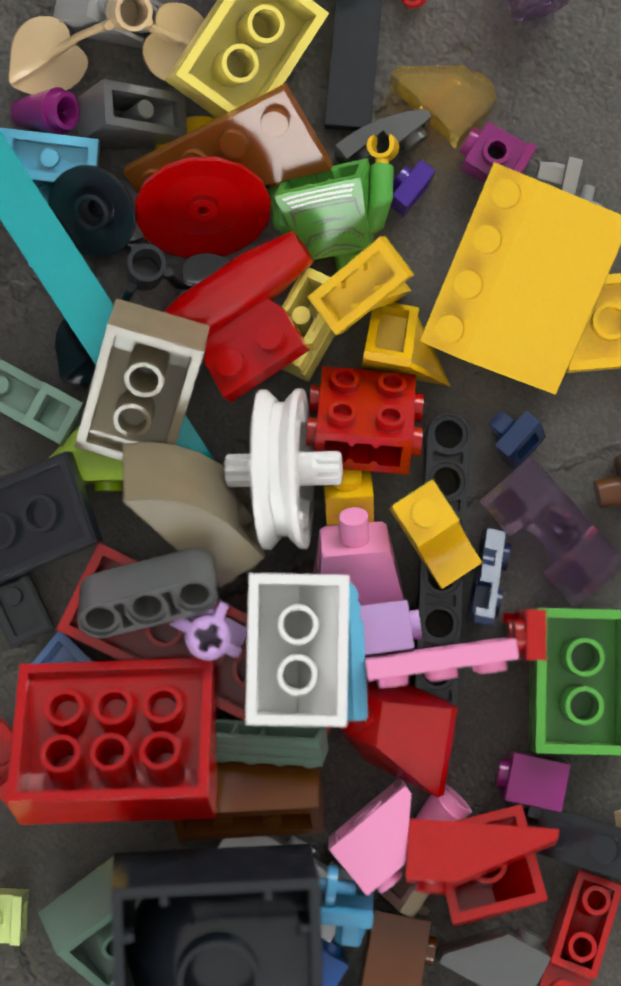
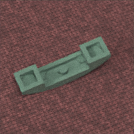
M0 359V412L63 446L86 405Z

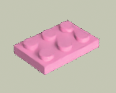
M502 637L366 656L364 660L366 678L368 680L376 679L379 688L409 684V674L423 672L425 679L434 681L458 677L457 668L472 666L473 672H478V674L507 670L506 661L516 660L519 657L516 639Z

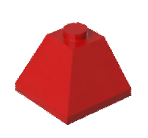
M366 678L368 718L364 721H347V727H341V731L366 762L437 798L444 796L458 707L409 684L379 688L376 679L368 680Z
M522 804L453 821L528 827ZM535 854L457 887L446 886L445 898L453 928L498 917L548 901Z

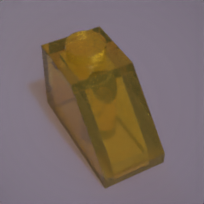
M465 65L398 66L391 73L389 87L413 110L427 109L432 116L430 126L455 149L466 139L471 130L476 128L493 111L498 98L494 94L495 87L491 81L478 71L472 73Z

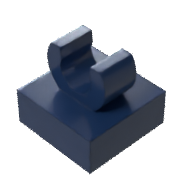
M500 410L488 423L494 429L492 433L500 439L495 447L501 459L515 471L546 438L541 422L528 411H525L515 422L509 415Z

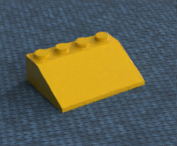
M494 162L420 342L469 363L556 395L620 249L621 214Z

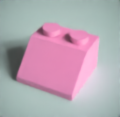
M399 778L328 836L329 850L367 896L375 889L380 894L385 892L403 875L399 869L405 865L411 792L406 783Z

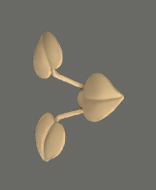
M109 0L106 5L107 19L70 36L67 26L60 22L58 18L37 16L24 22L14 35L10 49L8 82L11 87L29 94H36L54 87H60L65 90L72 88L82 79L88 67L87 56L76 43L112 28L121 31H140L145 29L150 32L142 44L143 60L148 70L155 77L165 81L203 23L204 18L195 9L186 4L178 2L165 3L158 8L153 25V9L149 0Z

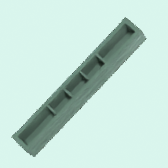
M216 719L218 763L234 761L244 762L248 765L267 763L280 767L300 765L305 768H315L323 766L329 750L326 726L246 725V721Z

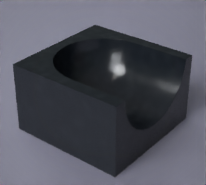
M310 843L114 853L111 879L114 986H323L320 876Z

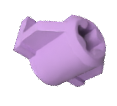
M218 599L213 610L210 609L202 614L174 620L170 623L171 626L184 632V638L190 652L203 660H213L219 658L224 653L234 659L235 657L238 658L242 651L241 646L248 634L247 627L225 616L229 605Z

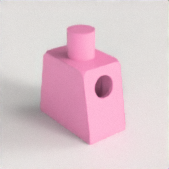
M350 507L344 509L339 514V525L324 526L319 530L313 575H349V583H353V586H356V590L359 591L358 601L360 606L404 600L400 571L386 523L382 521L368 522V513L364 509Z

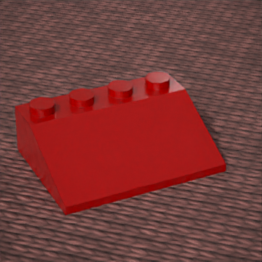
M184 658L19 664L6 803L19 824L216 819L217 739L214 659Z

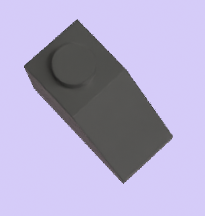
M102 79L77 98L80 106L78 137L99 139L101 141L100 146L127 149L165 144L187 134L185 95L181 93Z
M501 926L440 945L435 953L439 964L480 986H537L551 959L546 949L541 946L544 939L522 926H518L516 932Z

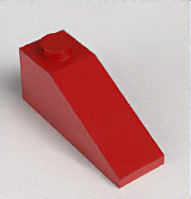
M409 819L406 882L416 884L417 893L444 895L446 886L457 887L556 845L559 829Z

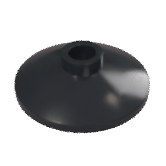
M78 165L66 170L54 181L49 193L48 205L80 253L92 257H107L119 252L130 242L136 228V208L129 191L115 175L101 167ZM95 201L101 205L103 212L96 207Z

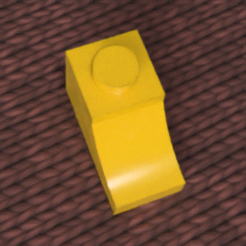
M433 479L389 508L440 589L448 586L482 563L459 523L460 520Z

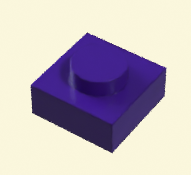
M422 159L413 170L405 166L393 181L394 193L391 207L405 217L432 183L436 170Z

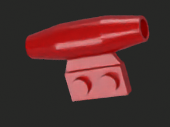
M293 230L240 254L178 296L163 311L210 326L205 345V359L203 360L221 394L229 402H233L310 351L290 314L283 307L273 302L314 263L308 249Z

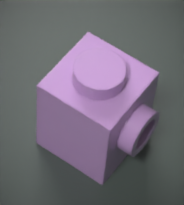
M408 600L360 606L361 621L364 623L365 657L414 650L413 640L422 638L419 611H409Z

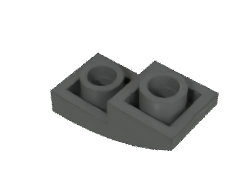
M427 109L397 113L372 122L335 145V158L340 164L366 158L370 162L374 157L367 150V140L373 134L377 136L376 149L378 153L381 151V148L378 146L380 143L388 150L390 134L398 140L399 152L404 148L409 153L421 145L429 136L426 130L429 129L432 116Z

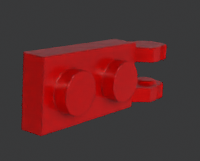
M514 610V613H502V624H506V637L516 639L518 657L524 660H546L547 610Z

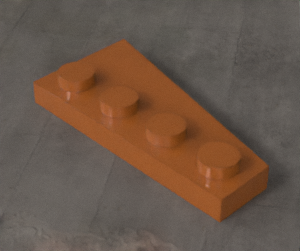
M285 83L126 164L123 173L138 194L144 181L164 165L189 157H220L243 164L260 177L264 185L331 171L333 162L288 85Z

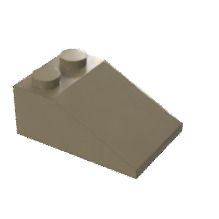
M116 298L105 332L75 447L123 461V443L157 442L176 445L204 354L210 326Z

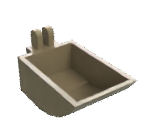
M157 442L123 443L124 502L178 551L197 548L210 553L216 562V579L219 588L228 582L231 584L238 579L237 576L251 571L265 558L264 549H262L257 535L252 493L245 487H228L225 482V467L200 452L175 444Z

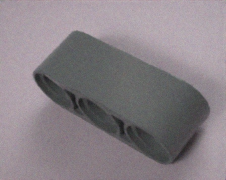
M193 548L91 574L81 582L79 587L78 626L84 634L90 637L108 638L209 611L217 600L215 559L207 551Z

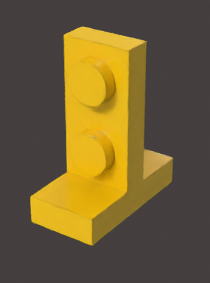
M382 236L311 293L308 299L334 334L339 335L370 310L396 303L410 293L412 290L406 284V281L414 276V274L386 236Z

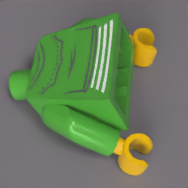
M390 134L389 148L386 152L380 154L376 149L377 136L371 135L367 140V150L375 157V163L371 166L368 158L334 165L331 171L271 183L267 191L271 198L270 214L274 228L282 235L293 230L302 240L313 260L332 256L338 272L360 254L361 250L366 249L372 244L376 233L385 226L393 200L394 167L389 164V161L394 159L399 152L398 140Z

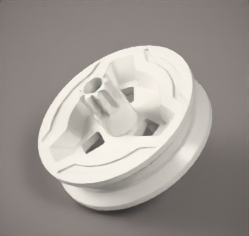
M302 388L295 389L285 402H279L268 390H259L253 408L251 453L228 454L224 462L225 482L228 487H252L255 525L260 545L264 550H271L282 537H289L298 548L307 549L311 541L313 527L314 485H339L343 481L342 454L339 451L313 452V446H305L308 417H310L308 399L305 390Z

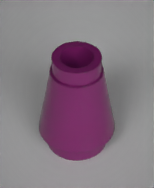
M54 87L14 100L11 105L10 114L13 122L18 126L62 135L77 125L80 118V106L77 98L72 93L67 92L63 88Z

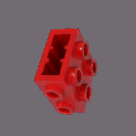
M322 366L321 385L311 384L309 412L318 413V417H308L305 446L315 447L314 452L339 451L342 454L343 469L408 475L411 455L420 456L423 428L414 427V422L421 423L424 403V394H415L416 374Z

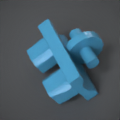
M328 864L327 878L320 877L321 924L336 926L335 942L343 946L359 947L365 930H372L374 894L371 892L367 896L364 891L356 890L355 881L338 879L339 865Z

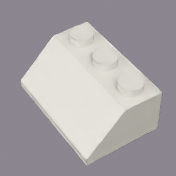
M249 573L246 725L347 727L349 575Z

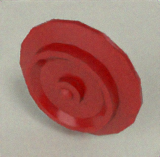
M189 157L164 165L144 181L135 198L136 223L145 238L166 253L184 258L202 253L225 256L240 251L260 236L270 219L271 198L262 179L243 164L220 157Z

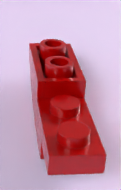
M581 870L576 871L547 941L545 949L551 956V959L537 986H590L591 980L597 978L620 901L621 885Z

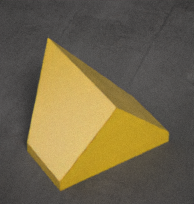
M393 303L372 310L361 370L416 374V380L451 387L433 347L420 342L424 328L418 317L419 307Z

